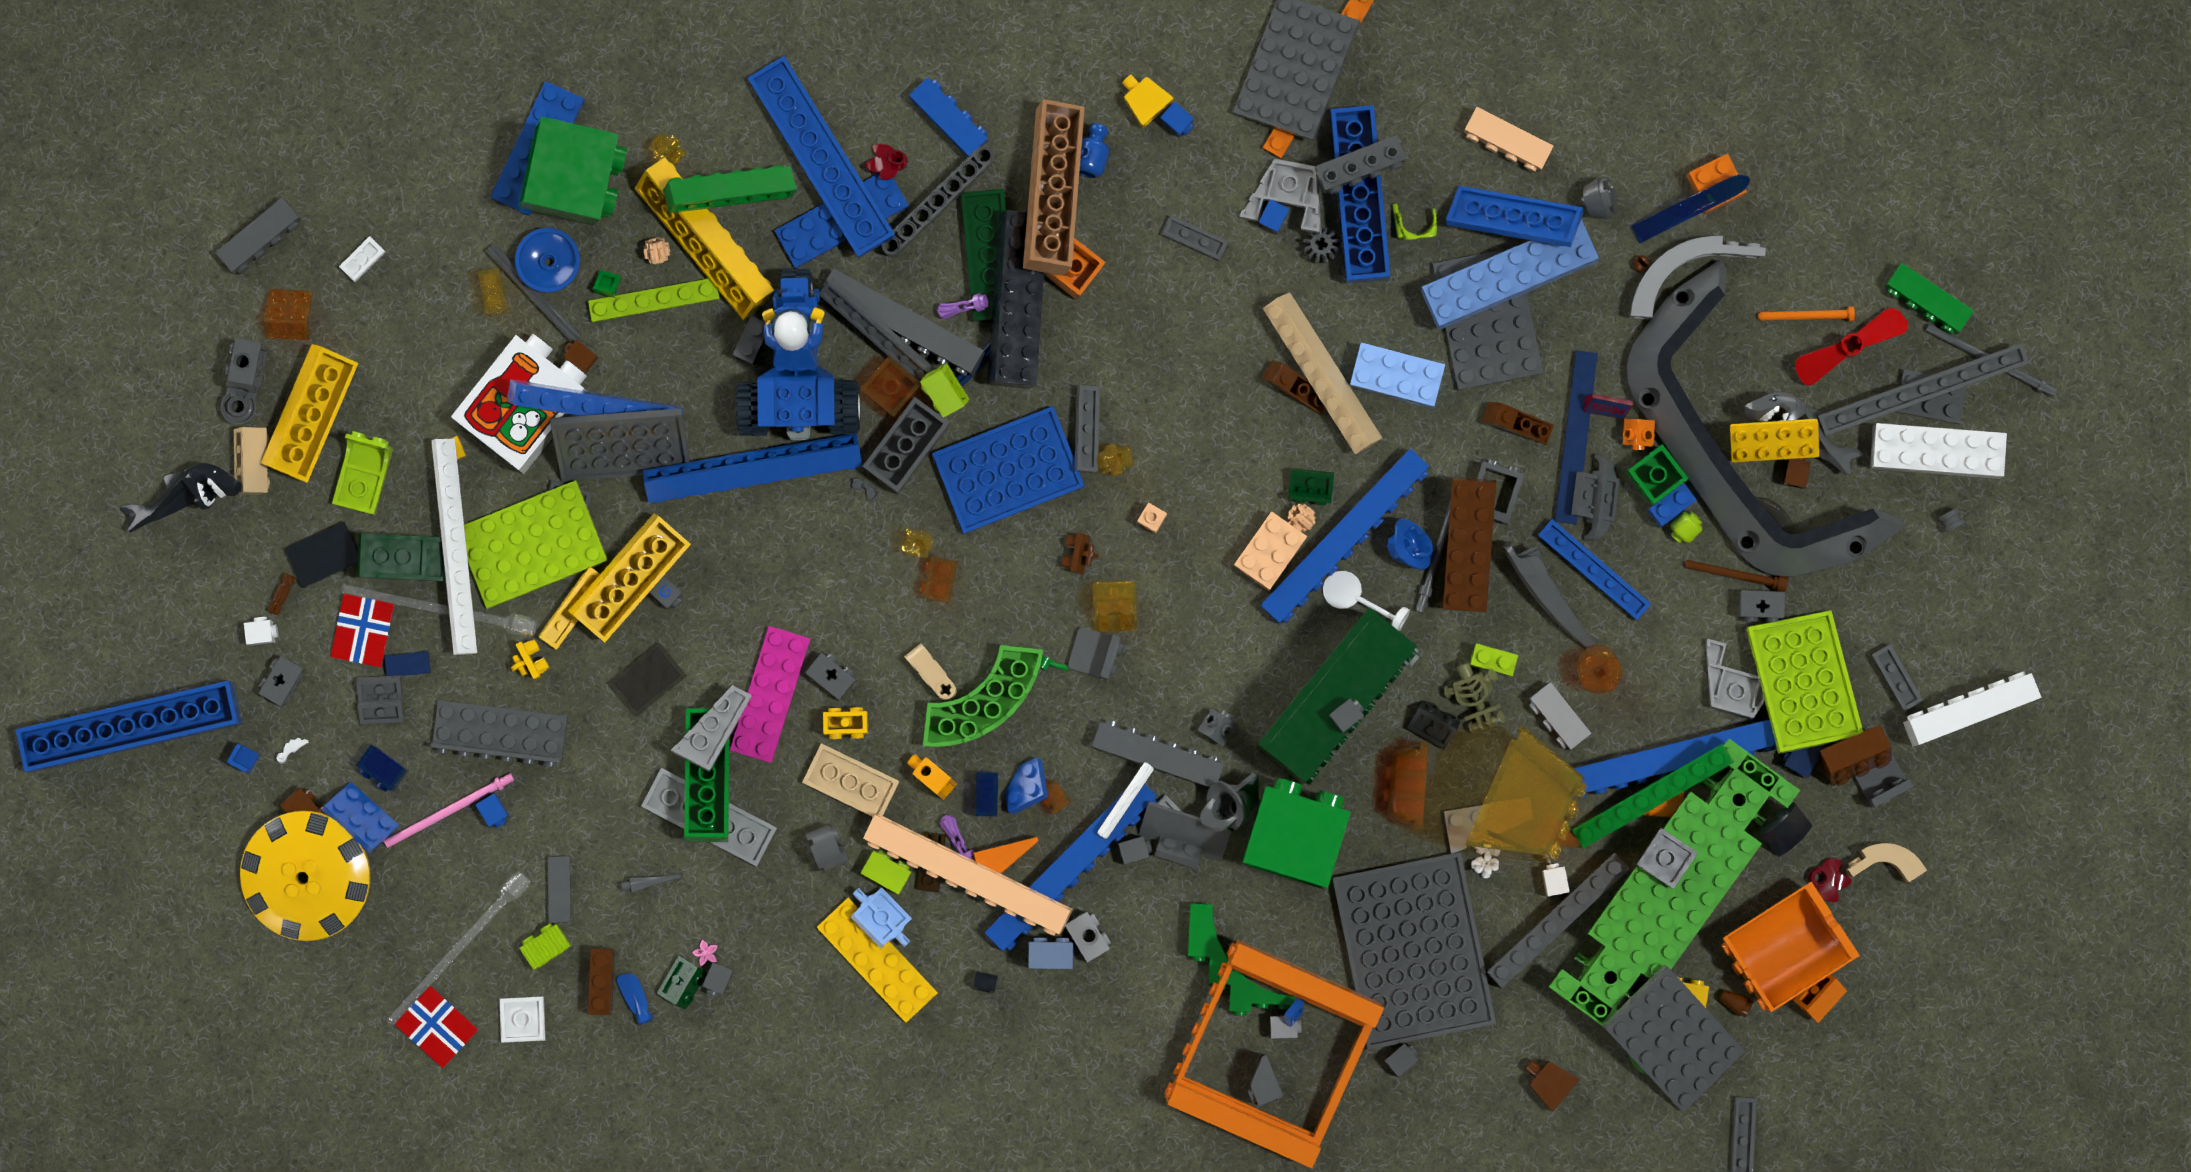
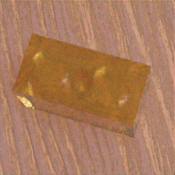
M494 268L479 271L478 277L485 314L488 317L510 313L501 269Z

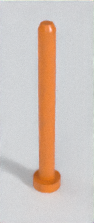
M1854 306L1848 307V310L1758 313V319L1761 321L1848 319V322H1854L1855 311Z

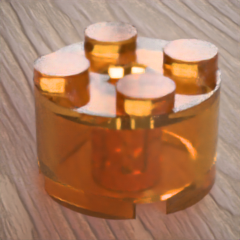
M1595 644L1589 646L1577 657L1576 671L1585 689L1593 693H1606L1616 688L1622 677V667L1612 649L1605 645Z

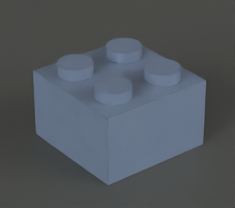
M1034 938V942H1029V968L1073 969V943H1069V938H1056V942H1047V938Z

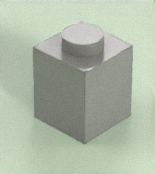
M1270 1016L1271 1039L1298 1038L1297 1033H1301V1020H1297L1290 1027L1284 1023L1285 1016Z

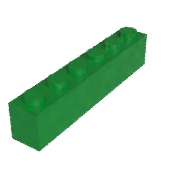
M775 165L769 169L757 167L750 171L742 172V170H735L728 174L717 172L704 177L701 175H694L687 179L676 177L667 182L663 192L669 213L789 199L797 188L791 166Z

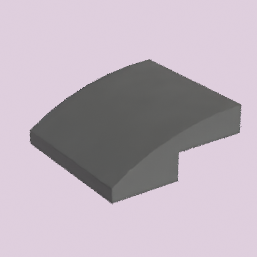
M401 675L357 678L360 724L404 722Z

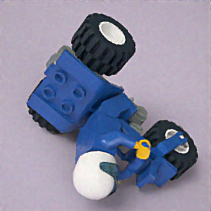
M809 268L783 269L780 276V290H774L773 308L775 310L771 308L762 313L766 323L764 325L765 343L774 350L775 367L759 376L757 382L738 383L736 388V423L740 436H766L769 427H786L787 435L791 440L802 441L810 438V426L828 425L831 434H858L860 430V390L857 380H834V376L818 365V346L822 342L823 324L821 323L824 319V311L816 308L818 302H820V289H814L813 291L812 273ZM813 319L816 323H813L812 333H810V323Z

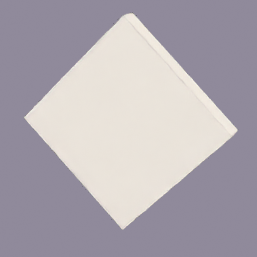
M544 997L500 999L501 1043L546 1040Z

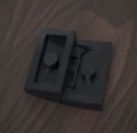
M1795 802L1791 803L1788 808L1784 807L1777 811L1776 816L1778 820L1759 830L1762 837L1779 857L1796 846L1812 828L1811 822Z

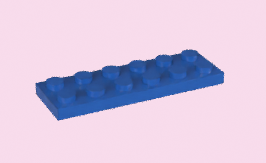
M547 81L544 82L491 195L492 199L524 214L531 215L532 211L519 209L518 205L536 123L543 116L574 124L585 101L584 98Z
M879 173L863 182L885 219L909 207L894 178L881 180ZM825 203L774 230L795 269L847 241Z
M1459 186L1446 218V223L1449 226L1571 247L1584 212L1583 207Z

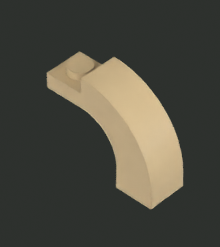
M1890 843L1874 844L1859 850L1863 859L1855 858L1848 863L1850 867L1846 869L1848 875L1854 877L1874 863L1885 862L1895 867L1906 883L1927 871L1915 854L1902 846Z

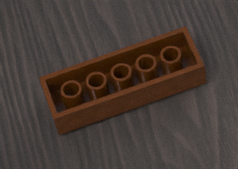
M1452 478L1443 610L1487 612L1496 480Z

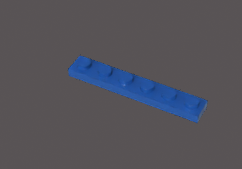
M1553 519L1538 534L1541 540L1636 621L1651 605L1649 601Z

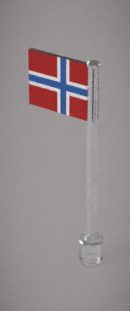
M343 583L340 589L343 599L331 657L382 668L395 604L450 615L449 606L349 586L347 583ZM473 611L474 620L504 626V629H507V634L526 638L529 636L534 637L537 620L532 619V616L511 613L510 616L504 618Z
M519 870L516 874L513 873L499 888L502 892L499 894L500 897L391 1016L386 1017V1022L390 1026H397L442 1068L447 1065L479 1029L436 991L431 984L507 902L510 903L512 900L516 903L527 891L531 881Z

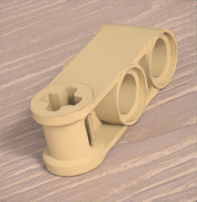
M922 643L904 656L939 698L944 701H950L956 696L955 685ZM942 686H951V694L947 695L945 693L942 695Z

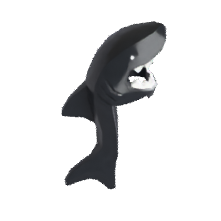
M198 463L187 468L182 473L165 475L163 479L167 490L152 505L139 506L127 504L122 505L120 511L130 517L127 530L131 533L150 522L171 515L195 502L200 509H209L216 496L222 498L239 494L242 484L218 466Z

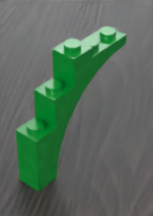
M1190 904L1188 956H1192V961H1205V957H1210L1208 984H1213L1214 982L1218 984L1221 975H1218L1219 969L1223 962L1227 963L1228 958L1217 938L1213 923V906L1210 904ZM1232 969L1226 984L1230 985L1229 1011H1233L1234 1016H1246L1247 1012H1251L1252 1003H1256V1008H1269V1004H1277V1009H1289L1296 1000L1295 996L1277 994L1263 989L1234 969Z

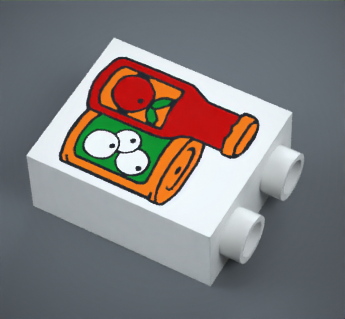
M534 334L526 342L515 335L451 416L456 422L523 474H525L552 440L551 418L570 417L571 414L512 405L507 401L510 380L586 391L580 384L587 376L567 360L560 369L546 358L553 349Z

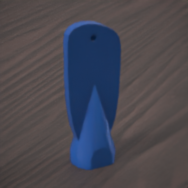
M634 974L618 976V986L628 1006L636 1015L638 1025H643L653 1020L654 1018L648 1011L646 996L637 976Z

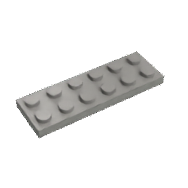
M661 768L641 807L684 829L685 780ZM729 803L728 842L710 843L757 867L777 828Z

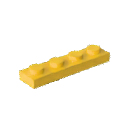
M590 566L585 570L538 635L539 638L556 650L578 621L569 612V609L600 575Z

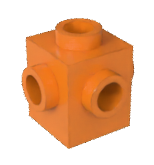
M1624 419L1623 445H1632L1631 450H1644L1645 446H1653L1655 420Z

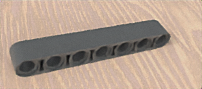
M988 146L977 148L893 230L895 237L882 244L884 254L891 258L901 254L961 193H964L994 163L993 150ZM982 152H987L991 155L987 162L979 160V155ZM972 167L975 169V174L967 177L963 174L964 169ZM951 182H957L960 187L957 191L951 192L948 190V185ZM942 197L944 204L936 207L932 204L933 199ZM920 212H926L929 217L926 221L920 222L917 220V215ZM911 227L913 234L905 237L901 234L902 229ZM889 242L897 243L898 247L894 252L886 250V245Z

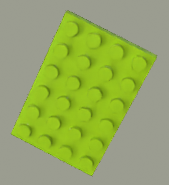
M577 480L464 525L467 560L486 609L585 571L589 566L592 568L608 561Z
M1832 611L1751 626L1746 629L1778 754L1840 742L1863 732Z

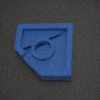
M1036 757L1018 767L1005 793L1009 813L1014 815L1048 798L1041 759Z

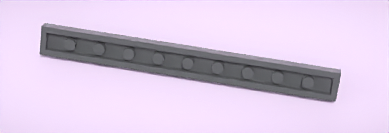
M2021 343L1821 414L1817 418L1826 437L2030 363Z

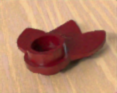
M875 144L872 146L876 157L865 163V168L872 173H880L881 180H890L897 175L898 171L906 168L908 159L902 151L894 150L890 145Z
M1828 859L1824 861L1821 867L1813 868L1808 874L1809 883L1812 882L1815 888L1818 889L1821 897L1828 902H1838L1837 890H1841L1852 883L1847 874L1839 871L1841 868V860ZM1816 874L1822 875L1823 879L1821 882L1815 880Z

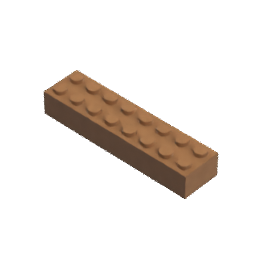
M1043 99L1036 108L1023 269L1065 276L1072 267L1085 108L1083 106Z

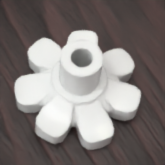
M1485 854L1484 859L1481 856L1475 858L1471 862L1472 869H1475L1476 873H1481L1482 878H1489L1492 870L1497 871L1499 869V861L1496 858L1492 859L1491 855Z

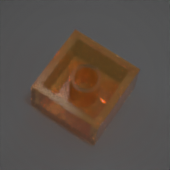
M888 356L860 389L895 419L922 387L917 379Z

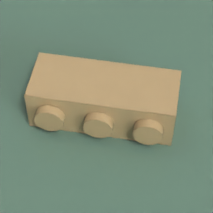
M241 427L234 429V478L242 484L239 494L260 495L268 493L270 480L267 477L268 466L261 464L269 444L267 428Z

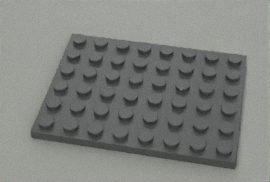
M1461 852L1332 878L1355 991L1381 1002L1384 1006L1376 1028H1372L1367 1039V1050L1496 1024Z

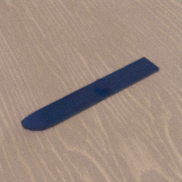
M1746 175L1729 177L1631 227L1639 243H1642L1737 196L1748 187L1750 178Z

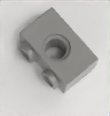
M1088 912L1065 925L1087 963L1110 949L1108 945L1111 944L1106 933L1100 934L1096 926L1100 924L1095 915H1089ZM1086 930H1093L1095 932L1096 938L1093 942L1088 943L1084 941L1083 933Z

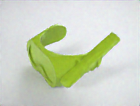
M1397 203L1392 205L1398 238L1412 240L1437 235L1435 208L1432 209L1433 222L1430 228L1423 233L1414 234L1408 232L1403 227Z

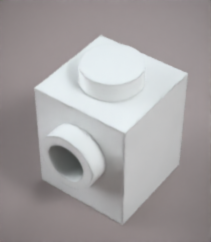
M267 617L254 618V622L244 623L246 645L275 643V638L278 637V628L276 624L273 625V621L267 620Z

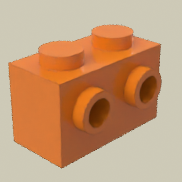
M1829 975L1799 994L1793 1001L1804 1013L1819 1023L1847 990L1834 976Z

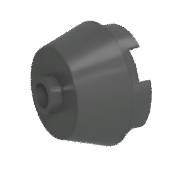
M1598 177L1583 187L1584 197H1582L1584 209H1587L1591 217L1610 219L1611 216L1619 213L1618 209L1614 210V204L1618 200L1614 186L1608 185L1609 177Z

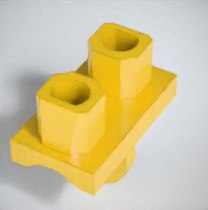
M536 640L517 643L516 646L523 661H521L518 654L513 656L515 665L511 667L512 672L519 670L521 675L525 676L528 674L525 666H527L533 679L541 678V674L550 667L544 657L533 662L530 655L540 651Z

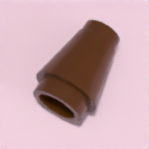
M1726 989L1719 1000L1739 1017L1742 1015L1745 1018L1754 1003L1749 1000V997Z

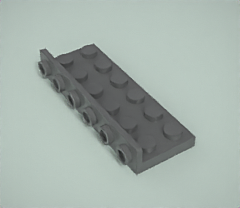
M438 700L433 742L430 747L436 748L435 753L448 754L449 750L457 751L459 756L470 757V753H478V758L491 759L492 755L500 756L501 761L513 762V758H519L525 764L535 765L536 760L544 761L543 766L556 767L557 763L562 764L568 716Z

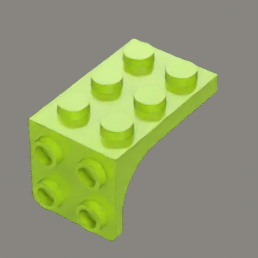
M352 431L351 435H345L347 439L346 454L332 504L375 515L393 448L384 439L373 437L372 440H369L365 434Z

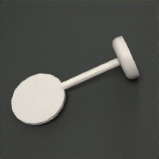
M1337 571L1325 580L1323 595L1327 603L1332 607L1348 609L1357 602H1360L1393 620L1391 625L1398 631L1401 630L1410 613V609L1402 607L1395 616L1360 597L1362 593L1361 583L1353 573Z

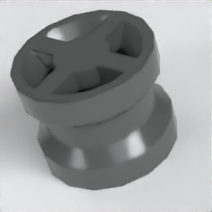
M1958 508L1938 517L1939 521L1943 522L1946 533L1965 524L1964 519H1961L1959 516Z

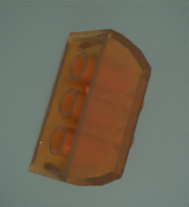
M1424 741L1405 745L1391 752L1390 767L1385 769V780H1389L1388 788H1384L1383 801H1387V818L1401 827L1419 831L1423 829L1429 742Z

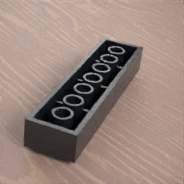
M1005 210L999 214L988 385L1030 389L1037 385L1044 272L1023 269L1028 212Z

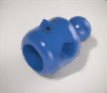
M1092 123L1088 127V138H1082L1079 174L1098 178L1104 173L1109 157V147L1103 142L1104 138L1108 135V128L1102 124Z

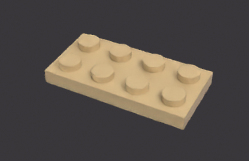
M821 743L802 783L874 817L875 814L884 815L900 781Z

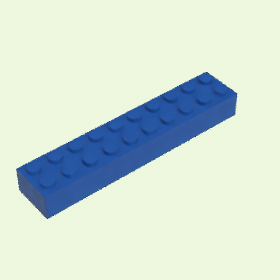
M225 681L15 730L24 772L33 773L242 725L234 684L231 681Z

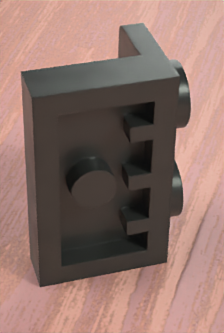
M1422 701L1407 729L1445 750L1456 732L1460 721L1453 714L1439 710L1434 703Z

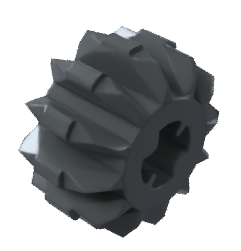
M1327 227L1323 228L1321 234L1315 233L1316 235H1314L1312 232H1308L1307 235L1310 239L1303 240L1304 244L1310 245L1303 248L1304 252L1311 251L1307 258L1311 259L1315 255V263L1317 264L1320 257H1322L1325 264L1328 262L1327 255L1330 259L1335 258L1331 251H1339L1337 246H1333L1339 243V239L1331 240L1335 232L1332 231L1327 235ZM1322 240L1327 248L1323 247V250H1319L1318 245L1315 243H1319Z

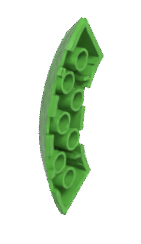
M1000 645L993 669L985 681L975 690L957 700L927 704L923 746L942 747L966 743L991 732L1014 714L1029 694L1038 675L1043 650Z

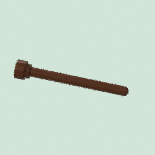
M1691 560L1684 562V567L1687 569L1772 586V589H1776V592H1786L1787 576H1775L1772 578Z

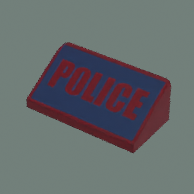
M1590 394L1585 396L1583 410L1588 413L1624 419L1632 408L1633 402Z

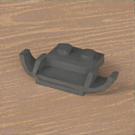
M1595 454L1594 458L1599 461V471H1593L1592 474L1585 472L1576 473L1571 514L1587 518L1586 523L1592 524L1590 533L1585 535L1584 540L1588 541L1600 539L1608 531L1611 522H1615L1620 481L1616 477V470L1611 460Z

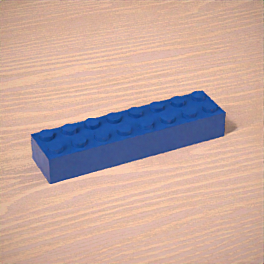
M1374 105L1330 110L1334 159L1377 143ZM1370 176L1363 178L1362 183L1353 187L1350 184L1342 187L1343 190L1337 193L1346 284L1390 279L1381 176L1371 179Z

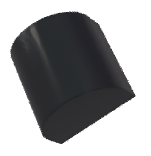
M976 971L973 985L974 990L995 993L998 975Z

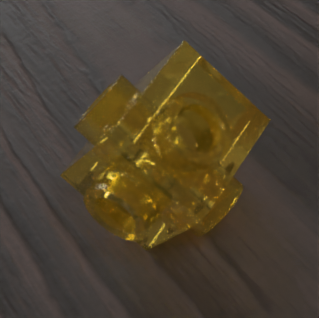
M661 133L648 148L654 154L652 158L656 162L665 157L674 166L687 154L679 146L681 142L672 134L668 137Z
M1116 444L1104 447V451L1098 453L1097 462L1102 475L1111 473V477L1124 474L1123 470L1134 466L1129 445L1117 447Z

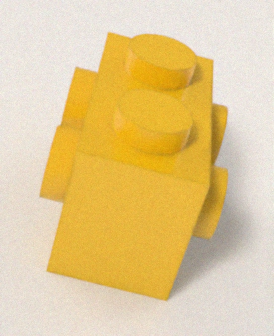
M829 708L828 712H823L824 735H829V739H842V735H851V739L864 738V734H869L868 712L863 711V708H850V712H841V708Z

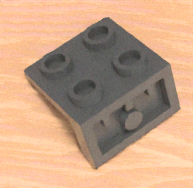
M1893 754L1892 761H1889L1887 766L1880 769L1875 767L1862 777L1855 776L1871 808L1914 787L1910 779L1906 780Z

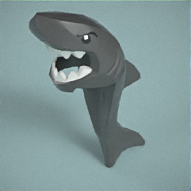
M1786 392L1768 394L1745 405L1747 417L1761 422L1818 419L1817 416L1824 414L1815 409L1808 408L1801 399ZM1818 421L1819 456L1833 464L1845 475H1849L1851 473V460L1862 457L1863 453L1857 449L1840 448L1830 444L1822 433Z

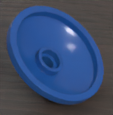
M541 228L529 233L520 242L515 255V266L519 277L527 286L539 292L551 293L564 289L575 279L580 267V253L576 243L565 232L554 228ZM549 258L553 259V264L551 266H547L545 264L546 260Z

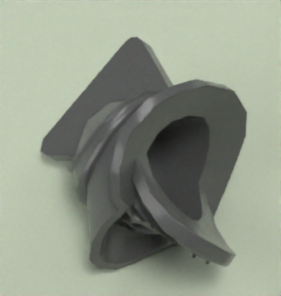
M1253 772L1238 786L1229 785L1223 781H1217L1212 784L1206 798L1207 805L1200 815L1199 821L1202 826L1211 831H1223L1231 827V833L1242 827L1243 823L1250 818L1252 807L1257 806L1259 803L1258 775Z

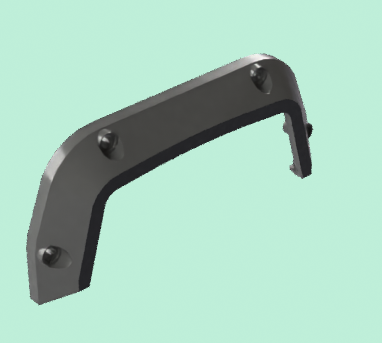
M1718 260L1673 291L1664 300L1633 343L1626 365V378L1630 395L1646 420H1655V434L1689 478V483L1733 547L1748 564L1763 573L1778 577H1797L1848 564L1862 557L1906 526L1897 516L1873 508L1798 535L1786 533L1752 494L1723 455L1672 371V356L1726 294L1727 269L1722 261ZM1677 294H1684L1687 302L1680 304L1676 300ZM1649 395L1653 400L1652 405H1644L1642 396ZM1742 538H1748L1751 541L1749 549L1741 546ZM1851 543L1859 545L1860 551L1858 554L1850 551L1849 546Z

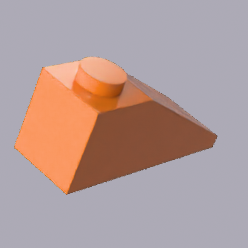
M1038 837L975 852V860L1002 874L1039 842Z

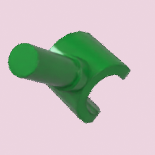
M1042 656L1040 668L1047 670L1049 665L1058 669L1068 670L1067 665L1057 663L1048 657Z

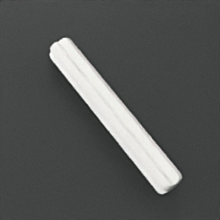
M1148 763L1142 765L1098 830V835L1104 839L1109 837L1153 772L1154 768Z

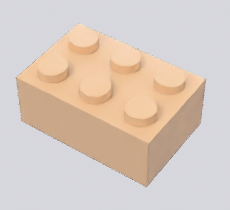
M1271 512L1238 558L1234 567L1270 591L1307 536Z

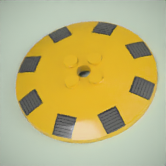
M294 811L270 820L253 835L241 861V887L250 910L268 929L289 939L313 941L324 939L340 932L358 916L366 902L370 888V866L364 848L336 820L319 812ZM299 872H305L308 875L307 883H301L298 880Z

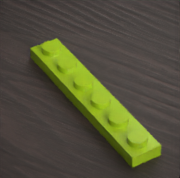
M710 279L617 295L615 298L606 297L590 300L588 303L591 320L594 323L719 300L720 296L718 289Z

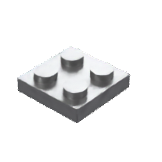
M1660 828L1636 865L1674 889L1698 852Z

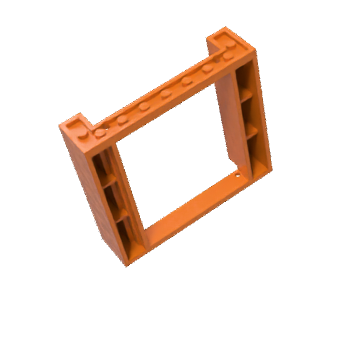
M1237 939L1236 943L1232 942L1228 949L1227 955L1229 959L1227 963L1223 962L1219 969L1218 975H1221L1218 984L1214 982L1210 989L1209 995H1212L1209 1004L1205 1002L1201 1009L1200 1015H1203L1200 1024L1196 1022L1191 1032L1194 1035L1191 1044L1187 1042L1182 1052L1185 1055L1183 1062H1178L1173 1072L1176 1075L1175 1080L1167 1085L1164 1093L1167 1105L1313 1168L1321 1150L1320 1144L1372 1028H1376L1384 1006L1377 1000ZM1232 969L1361 1026L1314 1132L1185 1076Z

